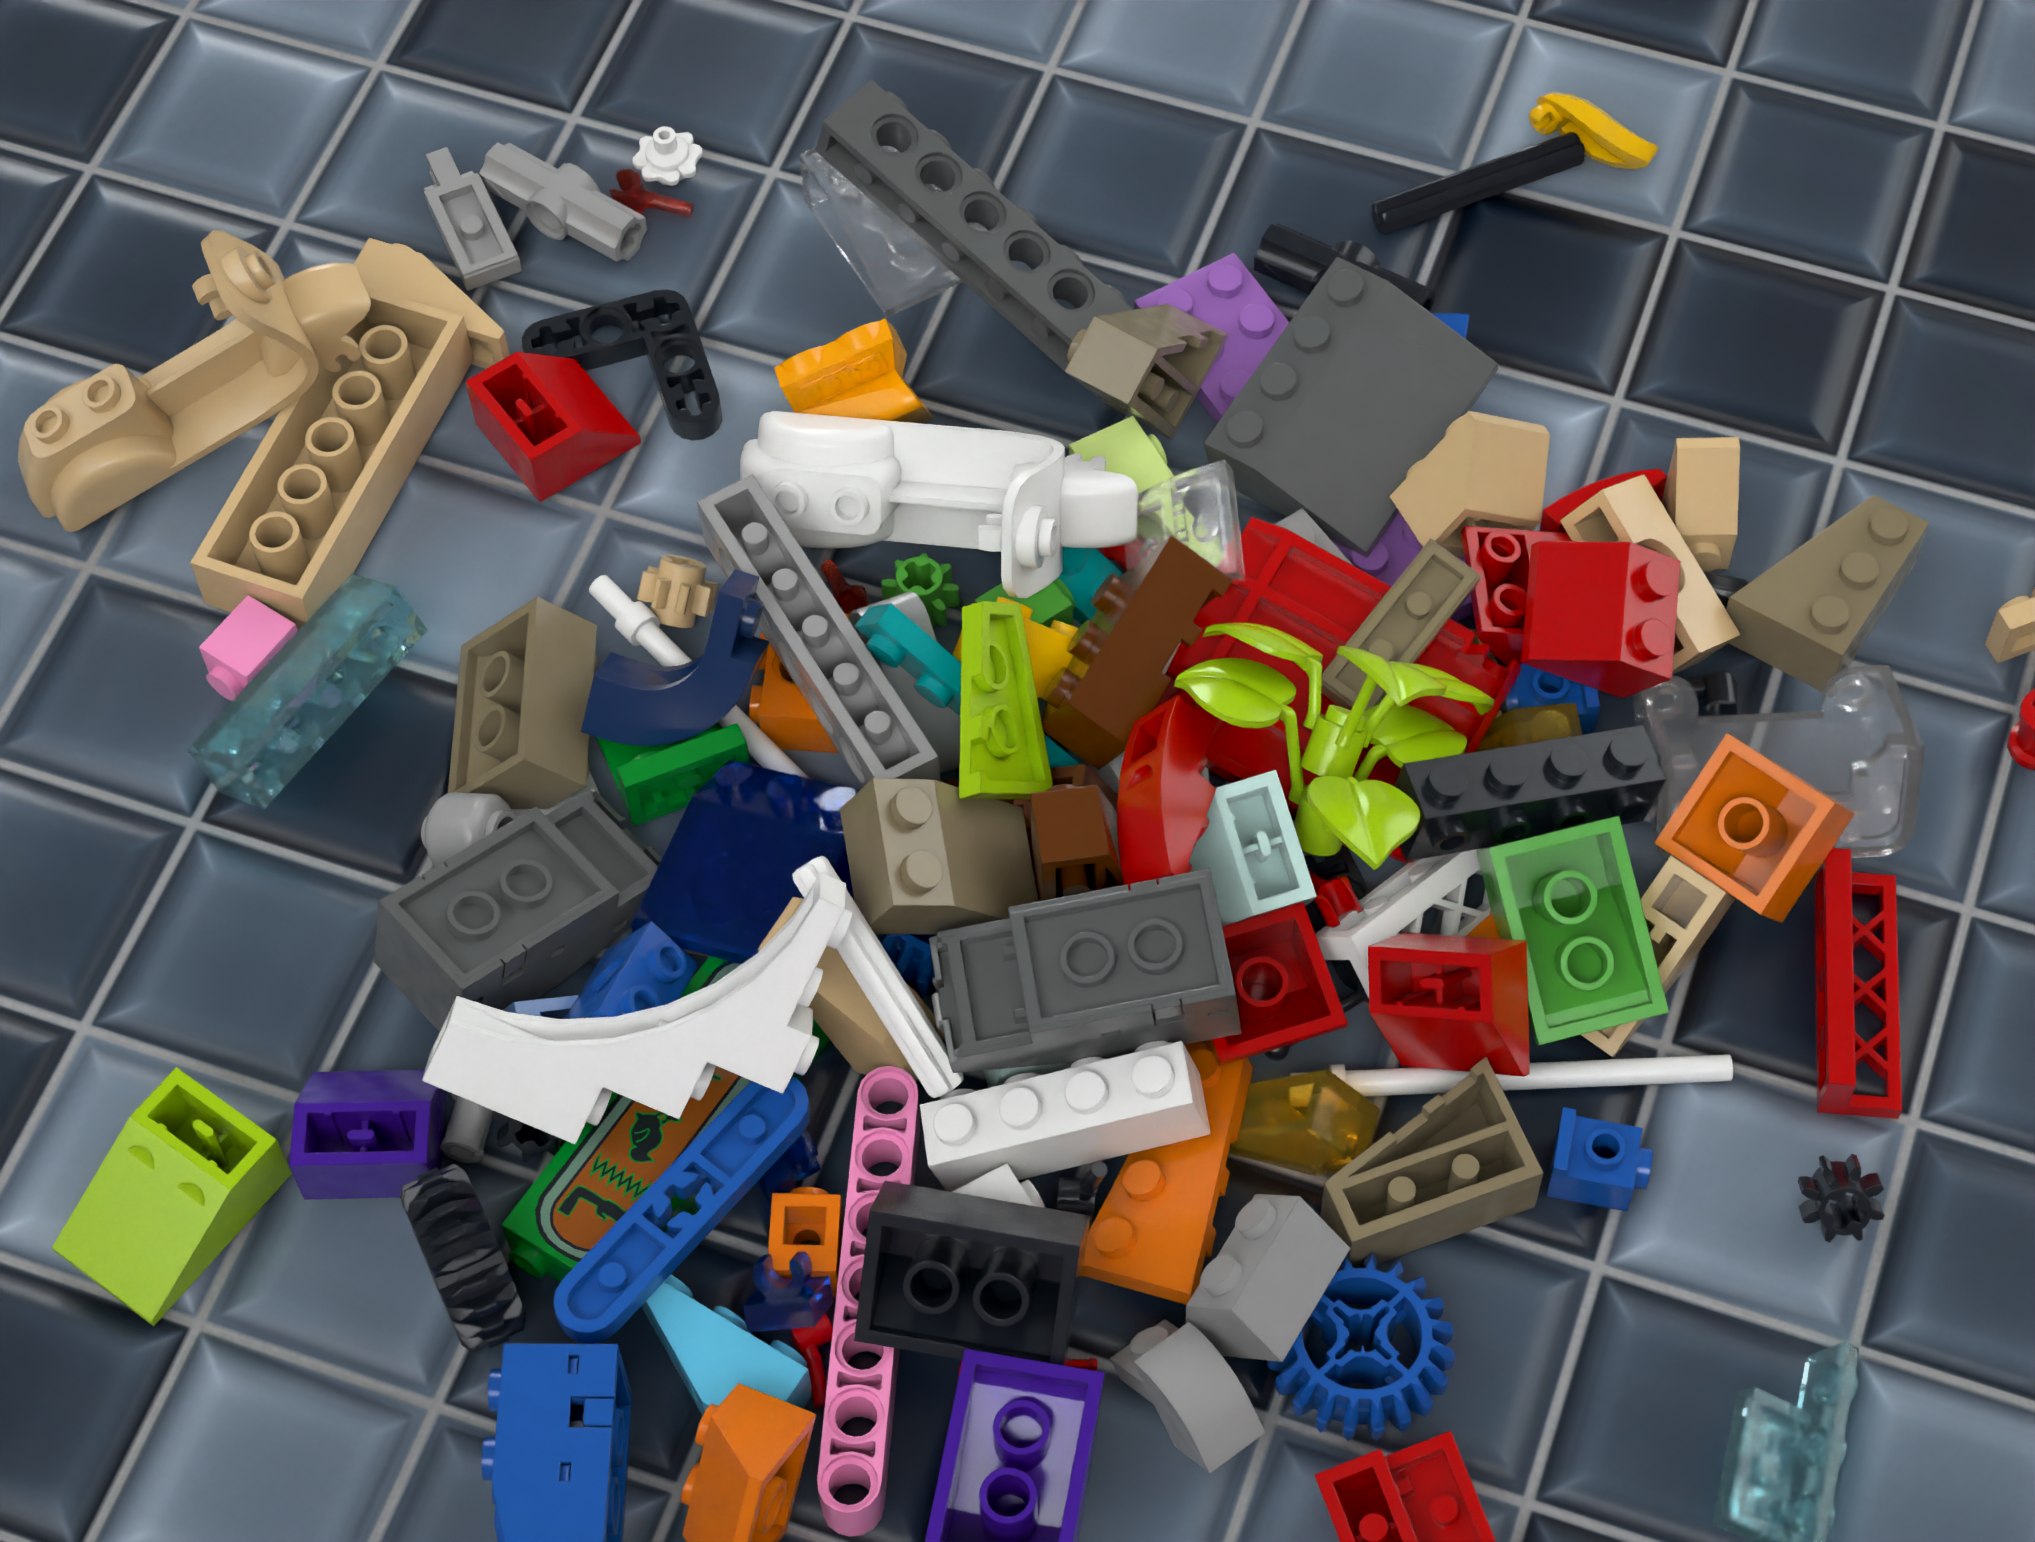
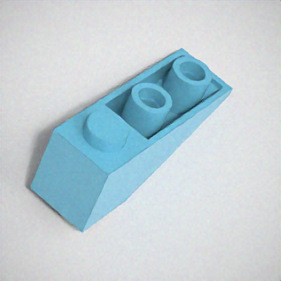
M670 1275L641 1306L702 1416L710 1404L713 1403L719 1406L738 1383L800 1408H804L812 1397L809 1370L806 1368L807 1362L796 1350L778 1340H773L768 1345L748 1333L750 1330L749 1326L731 1310L722 1306H715L712 1311L692 1299L693 1294L691 1290L673 1275Z

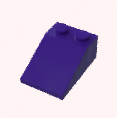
M965 1349L925 1542H1079L1105 1372Z

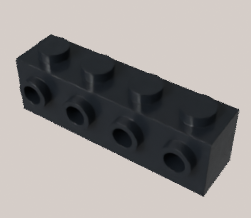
M1643 725L1404 763L1394 783V787L1401 790L1417 804L1420 810V820L1413 835L1399 846L1405 861L1488 848L1619 816L1621 825L1641 822L1645 819L1667 778Z

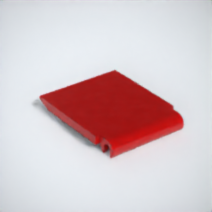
M1251 517L1220 569L1232 578L1233 581L1222 597L1217 596L1197 613L1193 623L1200 627L1202 631L1193 646L1187 647L1182 642L1180 643L1165 674L1171 679V682L1155 708L1167 702L1172 694L1181 689L1174 687L1177 676L1196 664L1219 658H1243L1265 664L1284 675L1296 688L1295 698L1287 706L1296 713L1302 760L1313 731L1303 726L1308 713L1309 677L1307 673L1293 661L1272 656L1228 634L1203 637L1206 627L1224 623H1252L1278 629L1301 640L1324 655L1321 661L1323 673L1338 653L1336 652L1339 645L1345 646L1391 586L1288 529ZM1450 619L1415 664L1444 671L1463 683L1483 691L1495 700L1492 709L1483 715H1479L1471 702L1454 700L1443 696L1419 697L1405 705L1424 710L1448 723L1456 732L1465 735L1467 745L1463 754L1476 752L1519 677L1521 666L1517 660H1512L1508 667L1493 662L1488 657L1490 646L1488 644H1471L1476 633ZM1321 693V714L1326 715L1329 705H1338ZM1279 719L1275 724L1268 727L1243 728L1223 721L1208 744L1205 752L1208 761L1205 767L1231 783L1276 770L1290 815L1295 818L1299 805L1288 799L1292 784L1286 732L1283 722ZM1369 742L1368 748L1363 747L1352 777L1355 776L1368 751L1375 745ZM1386 756L1375 764L1367 780H1378L1394 786L1401 768L1396 766ZM1302 767L1304 785H1309L1313 779L1319 777V775ZM1400 846L1389 855V857L1404 863L1415 861H1405Z

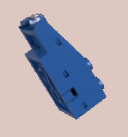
M503 1344L501 1369H491L488 1380L489 1411L497 1412L495 1437L486 1436L482 1447L483 1480L492 1481V1500L495 1505L494 1525L498 1542H623L633 1394L618 1344Z

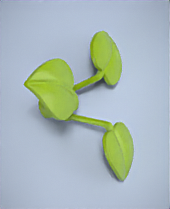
M1215 624L1206 627L1203 637L1228 634L1272 656L1293 661L1307 673L1309 677L1308 713L1303 726L1313 731L1300 765L1319 776H1336L1344 779L1352 777L1363 747L1368 748L1373 733L1395 703L1397 707H1402L1419 697L1443 696L1454 700L1471 702L1479 715H1483L1492 709L1495 702L1493 698L1483 691L1463 683L1444 671L1420 664L1386 661L1383 657L1372 652L1339 645L1336 653L1354 663L1367 674V677L1351 710L1336 705H1329L1326 715L1321 714V661L1324 655L1283 631L1260 624ZM1378 684L1387 694L1366 722V718L1362 715Z
M1219 658L1192 666L1179 674L1174 683V687L1185 690L1207 712L1232 725L1243 728H1264L1275 724L1280 719L1285 726L1292 784L1288 799L1299 805L1294 820V827L1302 851L1317 856H1331L1338 853L1342 843H1344L1373 870L1378 869L1394 849L1413 835L1420 820V810L1409 796L1388 783L1378 780H1367L1375 764L1380 759L1388 756L1396 766L1402 768L1404 763L1463 754L1467 745L1465 735L1456 732L1452 726L1440 718L1409 705L1397 707L1395 703L1373 733L1370 743L1375 746L1368 751L1354 777L1344 779L1336 776H1319L1306 786L1304 785L1303 771L1300 765L1301 753L1296 713L1287 706L1294 700L1296 688L1284 675L1265 664L1253 660ZM1378 705L1367 709L1362 716L1366 718V722Z

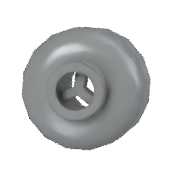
M450 792L440 797L432 806L428 816L423 821L421 838L429 858L436 867L441 863L444 864V861L518 817L512 812L509 804L496 794Z

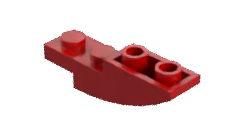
M1183 689L1172 694L1167 702L1134 722L1125 748L1117 799V837L1124 885L1128 884L1129 891L1131 890L1130 884L1156 879L1157 885H1159L1158 878L1190 873L1192 864L1189 862L1194 846L1209 825V818L1206 815L1216 788L1200 774L1208 761L1205 752L1210 739L1220 728L1223 720L1203 709Z

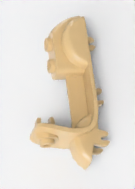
M212 230L201 241L202 252L210 274L197 279L193 283L192 288L201 305L209 302L215 319L220 321L232 315L236 319L141 377L134 376L123 365L114 364L90 378L79 380L61 389L49 398L43 406L33 412L26 420L19 437L18 463L29 498L40 514L46 518L56 516L63 529L67 532L78 531L283 410L311 387L319 373V367L331 372H339L342 368L338 359L340 355H346L347 359L358 361L361 356L359 347L346 334L367 315L371 307V300L357 266L354 263L332 262L309 267L284 279L279 265L269 255L252 244L224 231Z

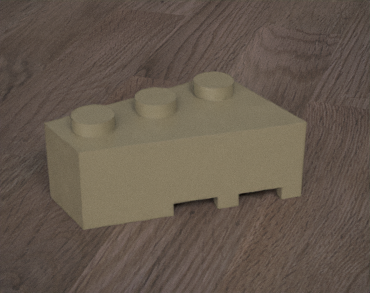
M1170 304L1094 316L1088 329L1080 330L1074 337L1067 353L1069 364L1065 372L1112 410L1128 418L1134 416L1138 423L1173 440L1229 334Z
M1872 495L1729 597L1726 611L1741 634L1729 642V644L1830 696L1916 564L1929 522Z
M1487 1057L1472 1067L1469 1075L1443 1096L1437 1094L1423 1105L1421 1113L1394 1134L1388 1132L1324 1182L1320 1217L1350 1247L1347 1256L1351 1260L1353 1268H1363L1365 1257L1372 1252L1379 1264L1535 1207L1543 1171Z

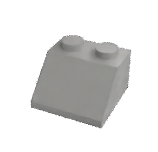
M1255 1194L1253 1199L1237 1215L1235 1228L1217 1257L1203 1270L1200 1284L1186 1305V1323L1190 1322L1204 1334L1222 1356L1283 1362L1349 1252L1350 1247L1300 1196Z

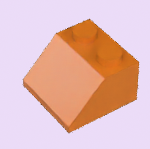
M1726 733L1654 843L1760 915L1782 923L1855 813L1797 775Z
M740 1383L735 1386L719 1406L713 1403L710 1404L701 1418L695 1437V1443L703 1446L700 1462L696 1463L690 1471L681 1495V1503L689 1506L682 1533L686 1542H779L787 1532L816 1414Z

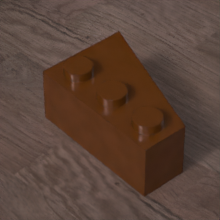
M1173 535L1122 576L1118 577L1114 573L1110 574L1099 586L1091 600V605L1097 608L1092 620H1087L1083 623L1068 644L1067 652L1073 655L1068 667H1063L1056 673L1043 693L1042 699L1048 703L1041 717L1043 731L1098 770L1125 751L1134 722L1155 708L1171 682V679L1165 674L1180 643L1182 642L1187 647H1191L1201 633L1202 629L1193 623L1197 613L1217 596L1222 597L1233 579Z
M1061 784L1053 786L1045 792L1030 793L1032 865L1039 901L1124 885L1117 837V812L1098 785L1078 787L1072 784Z

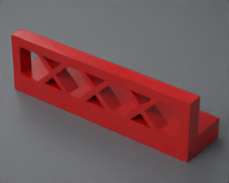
M1832 848L1814 877L1817 1113L1899 1119L1902 1112L1896 875L1852 872L1851 849ZM1852 893L1879 895L1880 913L1866 925H1863L1853 916ZM1879 928H1880V940L1873 934V933H1875ZM1860 944L1881 962V971L1866 984L1854 974L1853 950ZM1881 986L1882 999L1874 992ZM1861 1002L1882 1020L1883 1030L1867 1043L1855 1032L1854 1008ZM1882 1045L1883 1058L1876 1052V1050ZM1862 1061L1884 1080V1097L1853 1094L1856 1087V1066Z

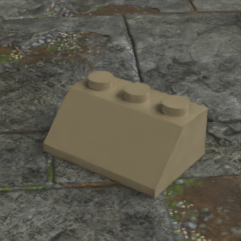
M537 596L461 645L448 793L496 794L503 798L511 809H533L534 807L549 809L586 787V780L590 771V763L588 761L589 734L582 733L581 729L594 671L597 666V655L595 653L596 624Z

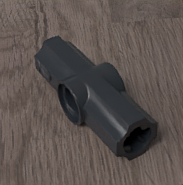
M1279 223L1276 225L1271 224L1263 235L1259 249L1254 257L1255 271L1306 292L1308 296L1335 258L1339 257L1389 281L1429 312L1434 303L1435 290L1382 268L1374 253L1360 243L1350 240L1341 241L1333 247Z

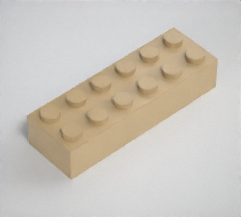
M368 286L365 287L371 300L370 310L364 319L346 334V336L352 338L357 343L361 353L360 359L352 361L347 359L346 355L338 356L342 367L339 372H331L319 367V373L311 387L278 413L190 562L205 604L232 612L249 595L295 623L299 635L315 640L474 360L463 315Z

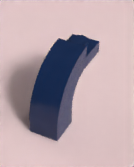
M737 569L733 571L719 592L706 649L699 658L678 666H656L611 652L593 677L581 732L620 744L656 746L686 740L702 733L721 720L735 706L753 679L765 657L770 642L754 636L763 610V602L754 599L759 576Z

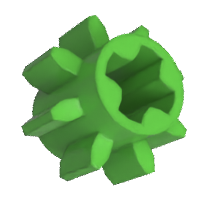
M927 553L909 558L904 562L899 559L894 561L896 579L882 580L883 600L909 591L915 592L927 610L932 627L937 624L943 627L946 626V607H956L960 603L959 586L952 583L951 565L946 563L939 566L936 561L928 558Z

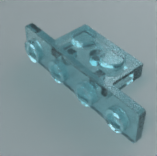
M1842 1342L1810 1354L1805 1361L1797 1406L1756 1387H1751L1737 1393L1713 1524L1752 1542H1826L1827 1534L1835 1519L1833 1499L1838 1470L1846 1454L1847 1445L1844 1436L1850 1402L1856 1393L1858 1378L1855 1373L1859 1355L1858 1347L1848 1342Z

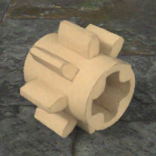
M663 555L660 559L659 568L648 566L647 571L642 572L637 600L651 603L650 610L660 619V624L678 628L694 627L696 615L707 617L708 612H712L718 583L704 580L707 568L704 563L682 556Z

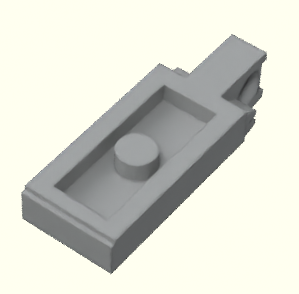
M447 147L425 154L431 170L429 173L434 183L424 188L427 207L467 291L521 272L518 254L479 173L474 174L473 171L460 175Z

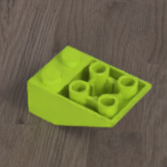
M176 1067L129 1117L53 1244L52 1249L154 1327L289 1178L292 1172L276 1138Z

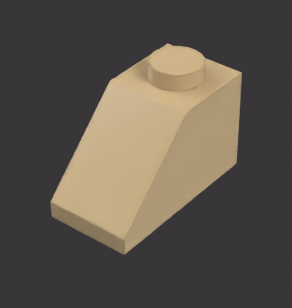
M1739 437L1676 438L1662 504L1702 571L1710 572L1715 569H1728L1738 531Z

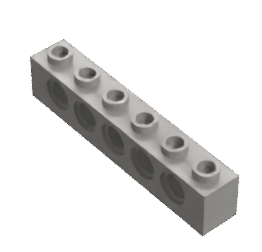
M752 474L697 501L704 542L726 577L729 579L735 569L759 576L754 599L763 602V610L758 627L767 641H770L769 644L860 786L863 788L872 778L932 779L941 782L938 755L754 475Z

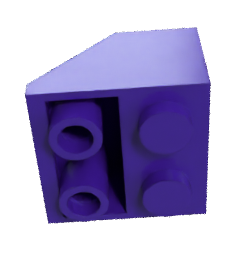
M425 1069L312 1072L294 1105L289 1167L304 1200L400 1198L402 1186L419 1179L417 1175L436 1167L440 1170L442 1160L440 1145L443 1140L446 1091L422 1081Z

